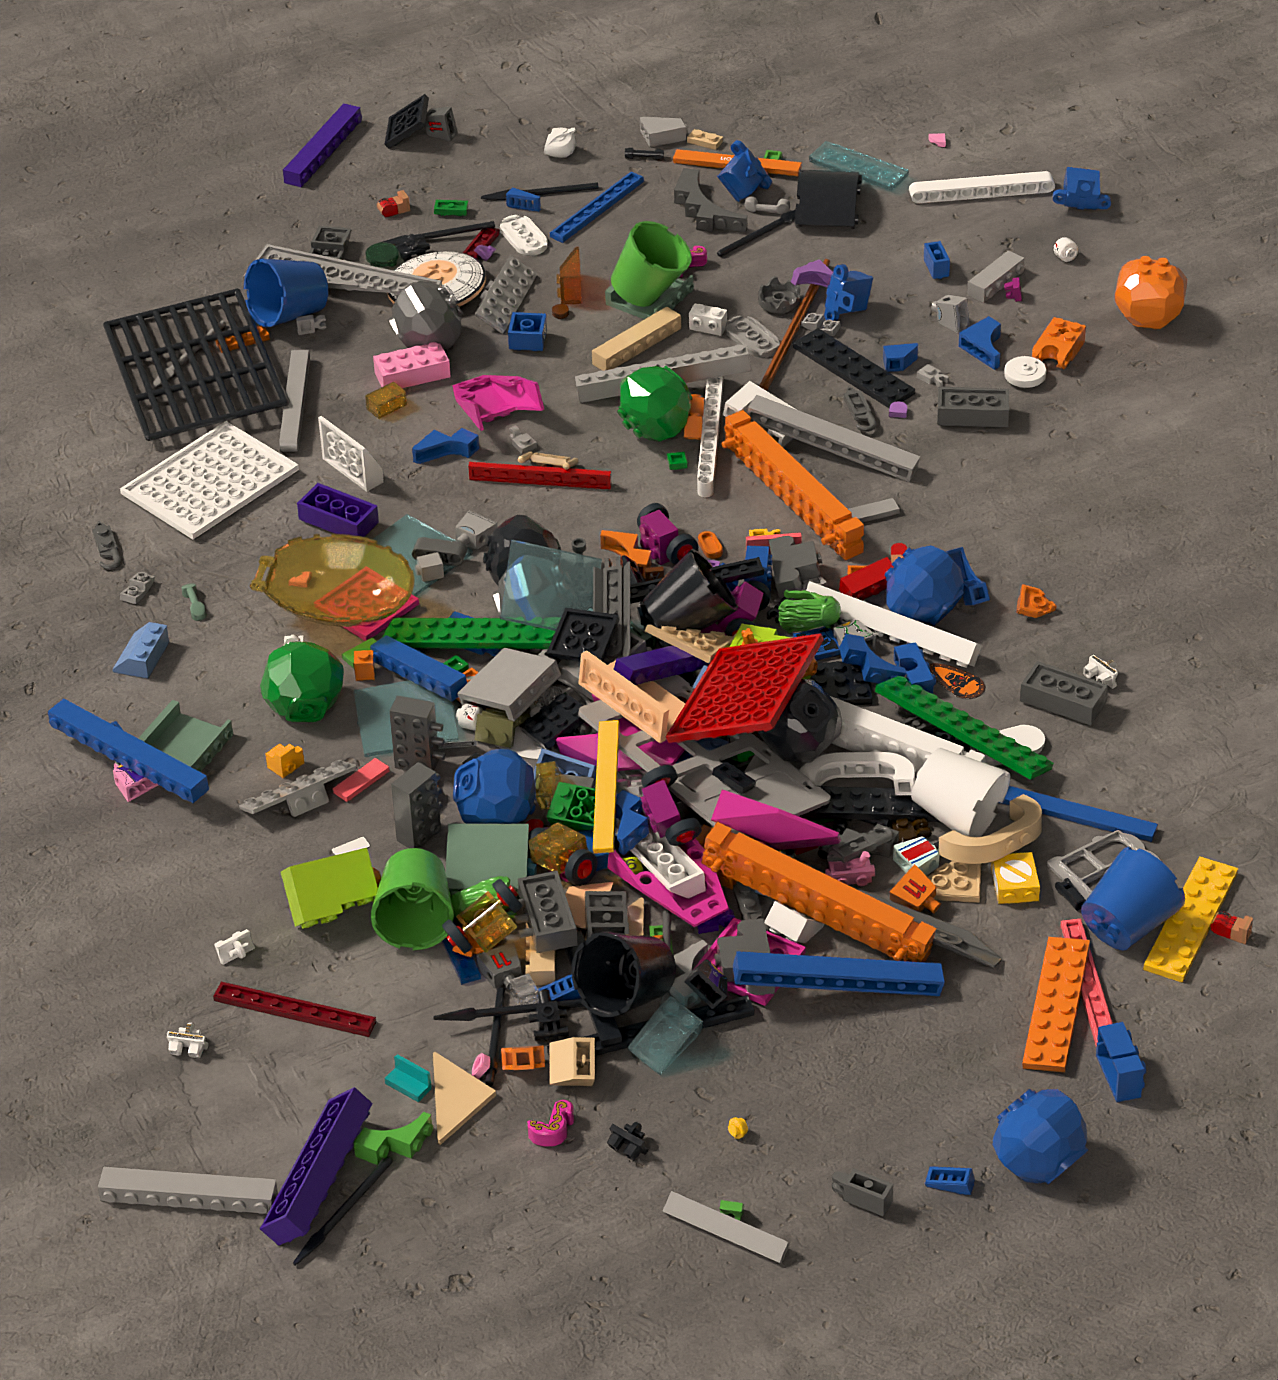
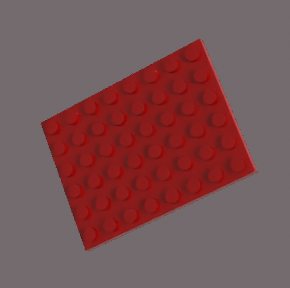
M822 634L719 648L667 733L666 739L668 743H681L687 740L697 741L702 738H717L725 735L733 736L739 733L749 734L754 731H769L773 729L824 641Z

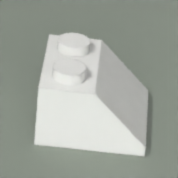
M778 901L774 902L764 922L770 926V931L778 935L782 933L786 935L785 939L795 943H806L825 925Z

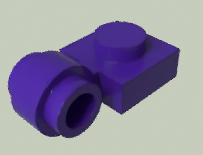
M728 908L722 914L698 925V934L719 931V925L726 928L731 920L735 918L734 912Z

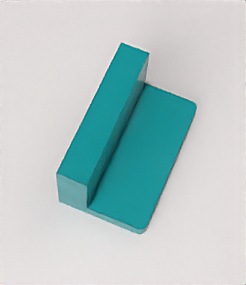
M397 1054L394 1057L395 1068L385 1077V1084L419 1102L432 1089L430 1072Z

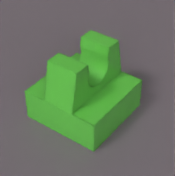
M721 1200L720 1212L728 1216L733 1215L735 1219L741 1221L742 1215H744V1204Z

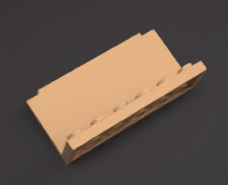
M588 651L581 653L579 684L659 743L667 740L666 735L685 703L654 681L634 685L624 676L613 670L616 661L606 665Z

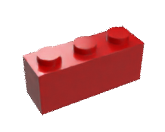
M885 557L840 578L839 590L841 593L861 601L872 595H877L887 589V580L884 574L894 566H892L889 558Z

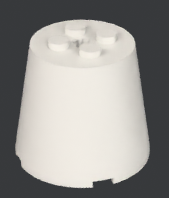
M938 748L918 771L911 798L951 830L968 837H981L996 816L994 810L998 802L1003 803L1010 783V773L955 752Z

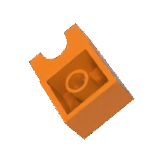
M1054 317L1034 345L1032 357L1040 361L1047 358L1054 359L1058 362L1057 368L1065 369L1085 343L1086 326Z

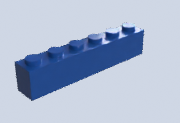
M387 635L370 646V650H373L374 662L450 701L458 698L457 693L467 684L465 674Z

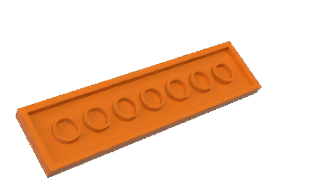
M1048 936L1022 1062L1023 1069L1065 1073L1090 949V940Z

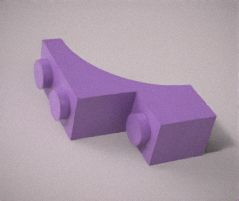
M816 260L796 268L793 272L791 283L795 286L798 284H816L828 287L833 272L821 260Z

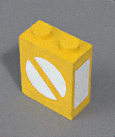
M1032 852L1012 853L991 862V872L998 904L1039 901L1040 885Z

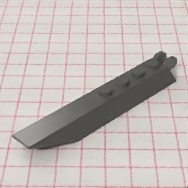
M621 556L616 557V566L612 567L610 558L605 559V568L603 570L593 567V611L616 614L620 618L603 661L606 665L616 661L617 658L630 656V561L623 567Z
M859 889V891L914 917L915 922L920 924L922 921L937 928L935 937L931 942L933 945L993 968L1002 960L998 954L971 931Z

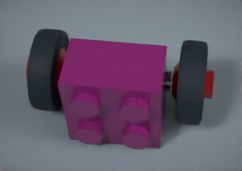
M652 503L641 510L637 518V525L641 532L640 545L644 550H651V558L656 560L659 565L670 561L676 565L690 550L698 551L699 546L693 536L689 534L678 535V529L669 520V513L663 505Z
M749 580L734 589L732 594L738 604L737 611L720 620L717 625L725 631L727 636H734L741 624L756 626L752 621L756 618L758 611L765 609L769 605L771 599V592L764 583Z
M663 765L652 769L642 777L641 782L644 788L642 789L643 796L640 799L643 804V810L646 816L649 817L653 832H658L660 838L666 836L670 845L678 846L698 837L702 832L699 821L695 818L680 819V814L668 790V787L676 782L678 775L672 765Z

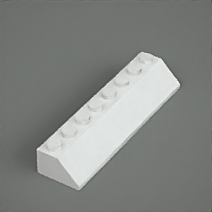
M643 811L642 815L648 818L649 834L630 851L670 892L689 899L706 891L704 872L679 846L670 845L666 836L660 838L658 832L654 833L649 817ZM615 818V835H616V836H617V833H618V830H619V826H620V822H621V821H620L619 819H617V818Z

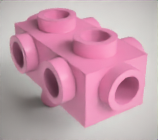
M864 851L860 858L852 859L846 863L841 861L829 862L828 869H825V874L847 885L857 884L858 886H865L872 882V877H875L874 864L870 865V854Z

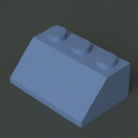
M149 622L137 630L115 664L113 672L148 679L169 643L167 625Z
M542 748L533 772L535 786L538 789L551 793L558 774L591 777L596 780L597 766Z

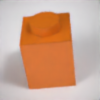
M373 650L354 651L356 681L375 680Z

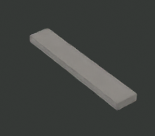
M673 1191L670 1192L663 1212L781 1264L790 1245V1242Z

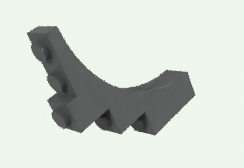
M683 168L674 189V203L685 205V217L696 218V230L713 232V229L716 228L746 232L748 229V215L731 212L712 203L703 195L699 188V170Z

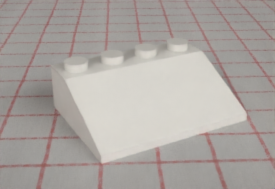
M322 416L318 417L323 460L366 492L384 483L383 469L367 449Z

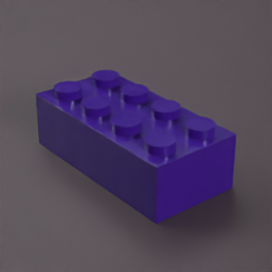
M317 483L297 502L299 520L358 543L379 523L377 505Z

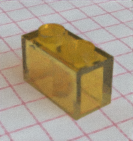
M395 382L365 395L366 409L378 419L407 405L406 391Z
M556 761L536 763V799L541 810L550 808L558 782H561V772Z

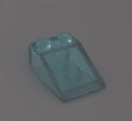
M670 996L652 1015L628 1046V1050L661 1075L701 1033L703 1021Z

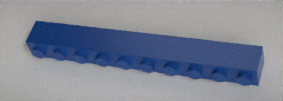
M64 698L48 711L49 723L54 729H58L67 736L73 737L81 744L93 748L96 752L104 754L109 759L115 760L125 768L135 771L138 775L146 777L151 782L157 783L184 800L186 799L194 803L209 790L205 774Z
M736 951L733 963L735 984L940 996L945 982L941 963Z

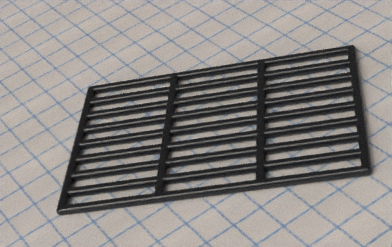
M238 288L103 323L146 441L288 405L287 397L253 318L248 311L241 290ZM236 296L247 321V326L238 328L226 298ZM220 301L231 330L221 331L210 302ZM204 305L215 334L205 336L193 306ZM187 308L198 338L188 340L177 310ZM171 313L182 342L172 345L161 314ZM154 316L165 347L155 349L144 319ZM138 321L149 351L138 352L128 323ZM122 326L132 355L122 357L111 327ZM252 333L264 362L253 364L241 334ZM235 336L247 367L237 369L225 338ZM218 340L230 371L220 373L208 342ZM202 345L213 372L212 376L203 377L192 350L193 346ZM185 349L197 378L196 380L186 381L175 351ZM169 354L180 384L169 385L158 355ZM152 357L163 388L152 389L142 359ZM134 361L146 390L145 393L138 395L135 393L125 366L126 363ZM267 369L280 400L269 401L257 371ZM251 374L263 405L252 406L240 375ZM234 378L246 409L235 410L223 381L224 379ZM217 382L228 409V414L219 416L206 384ZM200 386L212 418L201 419L189 388ZM183 390L195 422L184 423L173 392ZM167 396L178 427L167 428L156 397ZM149 399L161 431L150 433L139 401Z

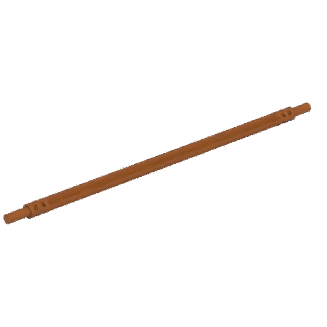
M825 259L823 263L828 267L830 260ZM810 284L759 385L762 389L768 391L820 285Z

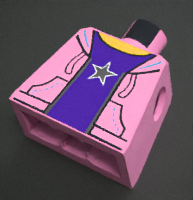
M114 763L113 774L115 784L128 802L158 786L157 783L155 784L146 777L138 775L135 771L125 768L122 764Z

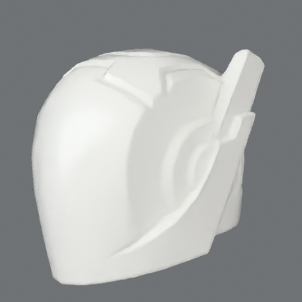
M553 128L551 134L548 135L544 154L558 158H565L571 155L577 146L574 134L576 129Z

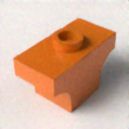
M544 1045L501 1048L502 1070H525L545 1067Z

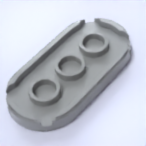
M735 316L726 323L725 332L727 336L738 345L747 344L750 355L759 358L775 355L780 345L779 338L753 317L747 316V318H743V316Z

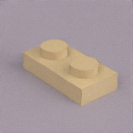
M696 129L687 137V143L717 150L723 142V136Z

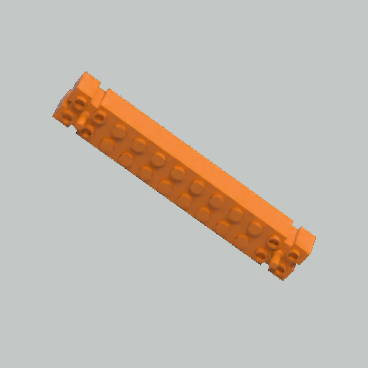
M744 410L725 417L724 429L726 434L725 440L721 443L723 448H728L734 452L736 457L745 463L746 467L750 468L767 487L771 488L775 495L779 496L797 516H800L805 524L809 525L822 538L821 542L823 545H830L834 548L836 554L840 555L844 560L863 553L864 541L861 537L864 536V524L857 517L853 518L852 513L757 422H752L751 417Z
M719 822L714 825L706 836L704 845L706 850L703 852L701 863L711 868V871L716 873L721 869L726 877H730L745 886L759 891L763 895L777 900L781 904H785L800 913L814 918L818 922L832 927L836 931H840L873 949H877L893 958L894 961L904 959V961L925 963L930 955L933 945L931 942L935 937L937 928L922 921L919 924L914 921V917L740 832L735 834L731 832L732 828Z

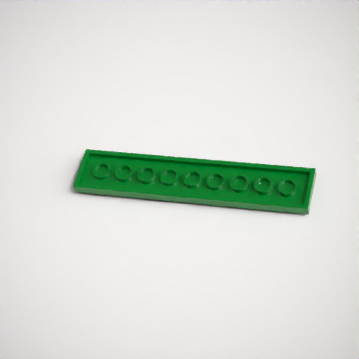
M394 618L389 623L383 637L387 635L411 648L548 649L561 618H544L542 620L535 618L531 622H525L523 618Z
M897 676L876 685V693L1030 780L1052 770L1054 763L1049 761L1047 757L1033 752L1031 748L1017 743L1015 739L1001 734L999 730L985 725L983 721L969 716L967 712L953 707L951 703L944 702L937 695L928 693L921 686L912 685L905 677Z

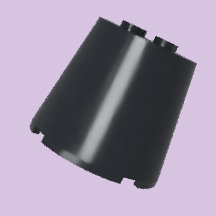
M690 550L643 598L646 609L653 618L657 628L661 629L662 626L676 627L678 631H686V629L703 630L737 611L738 604L729 587L721 576H715L711 571L713 566L698 551Z
M613 932L595 933L579 945L572 962V982L574 989L578 990L582 998L581 1003L589 1011L602 1017L621 1015L664 996L671 989L676 976V963L672 951L665 942L653 936Z

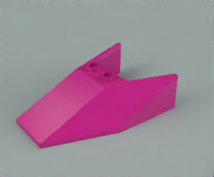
M482 375L452 385L457 403L480 431L484 430L483 421L490 422L495 420L494 417L508 416L510 412L515 410H545L538 383L519 376Z
M592 694L594 702L600 700ZM625 717L617 719L620 724L619 732L624 736L642 731ZM598 733L558 737L556 739L561 755L597 766ZM654 740L638 746L639 749L660 766L674 765L685 751L678 743H668L667 740L662 743ZM620 749L618 750V771L643 769Z
M723 789L711 821L719 822L749 835L750 838L775 850L834 845L841 842L839 832L776 807Z
M696 838L688 843L678 845L699 866L705 876L706 891L689 899L670 892L651 872L643 871L635 875L615 849L614 852H609V870L693 927L722 914L729 908L717 873L701 863L705 849ZM648 877L652 882L650 884H643L640 882V879Z

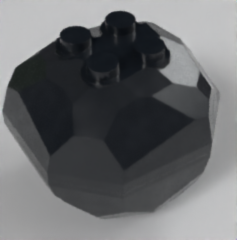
M516 515L505 520L493 531V534L487 535L486 547H489V551L484 553L483 563L486 564V571H489L491 578L498 585L507 568L517 559L524 556L542 559L559 566L561 547L557 538L540 523L526 515Z
M801 679L774 728L769 731H758L768 747L784 761L811 763L841 734V712L834 700L814 680Z

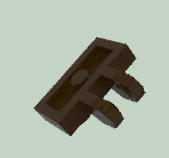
M906 818L897 819L896 821L890 820L891 829L899 831V843L919 837L929 838L932 834L930 828L927 827L928 822L926 819H917L913 823Z

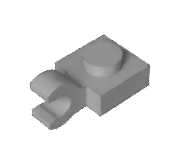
M516 425L509 428L513 433L510 434L512 445L521 454L537 448V442L527 433L522 435Z

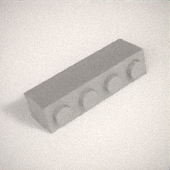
M1011 251L1005 252L968 281L967 295L983 303L992 298L994 294L1003 289L1005 283L1011 282L1012 278H1016L1024 272V257Z

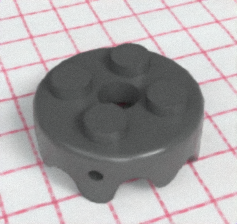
M773 276L768 284H761L758 291L759 305L764 310L772 313L785 314L790 312L800 303V285L795 286L790 280L782 284L776 276Z

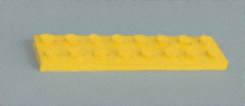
M1199 856L1183 887L1185 904L1177 913L1166 920L1144 963V971L1183 983L1211 928L1210 926L1216 914L1219 912L1238 874V868Z

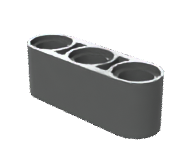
M420 537L417 539L412 550V557L417 560L419 556L438 552L443 565L460 566L468 549L461 542Z

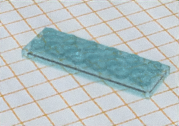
M825 141L809 156V162L834 171L859 172L862 175V181L893 191L909 175L908 169Z

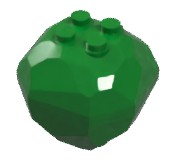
M658 366L644 367L622 379L620 383V406L617 413L624 420L622 421L623 426L627 430L634 429L633 433L637 438L640 439L642 437L660 442L676 436L686 426L691 410L690 401L692 396L685 381L667 366L663 368Z
M288 642L274 650L268 657L260 684L263 699L273 711L290 722L320 721L338 699L343 684V665L332 652L315 643Z

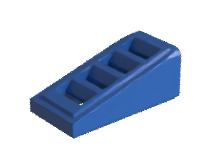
M513 187L506 193L508 207L538 212L541 210L540 196Z
M572 974L535 990L537 998L538 991L549 990L551 1001L581 998L578 990L574 989Z
M929 1167L925 1186L963 1195H971L975 1177L972 1168Z

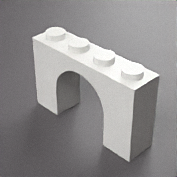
M749 381L725 402L723 415L727 417L742 410L747 413L748 407L756 395L791 408L793 407ZM768 429V434L782 447L793 439Z

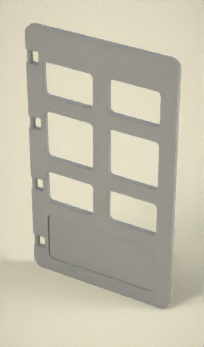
M679 675L654 680V682L675 697L682 696L688 700L694 691V688ZM602 700L584 705L579 708L578 715L597 731L599 730L600 721H613L623 718L620 713ZM643 730L629 736H624L619 732V749L646 772L660 766L638 748V746L654 741V738ZM752 733L733 735L737 739L736 741L710 751L703 748L695 740L678 743L694 756L672 765L678 777L701 768H708L713 772V768L722 764V760L745 751H752L767 763V765L745 773L756 780V784L753 789L744 794L735 791L724 782L698 792H692L678 780L668 787V790L713 827L716 822L711 821L722 789L776 807L796 816L803 815L830 802V795L812 783L808 777L788 761L780 758ZM734 829L731 830V832L735 834L739 833V831H736Z

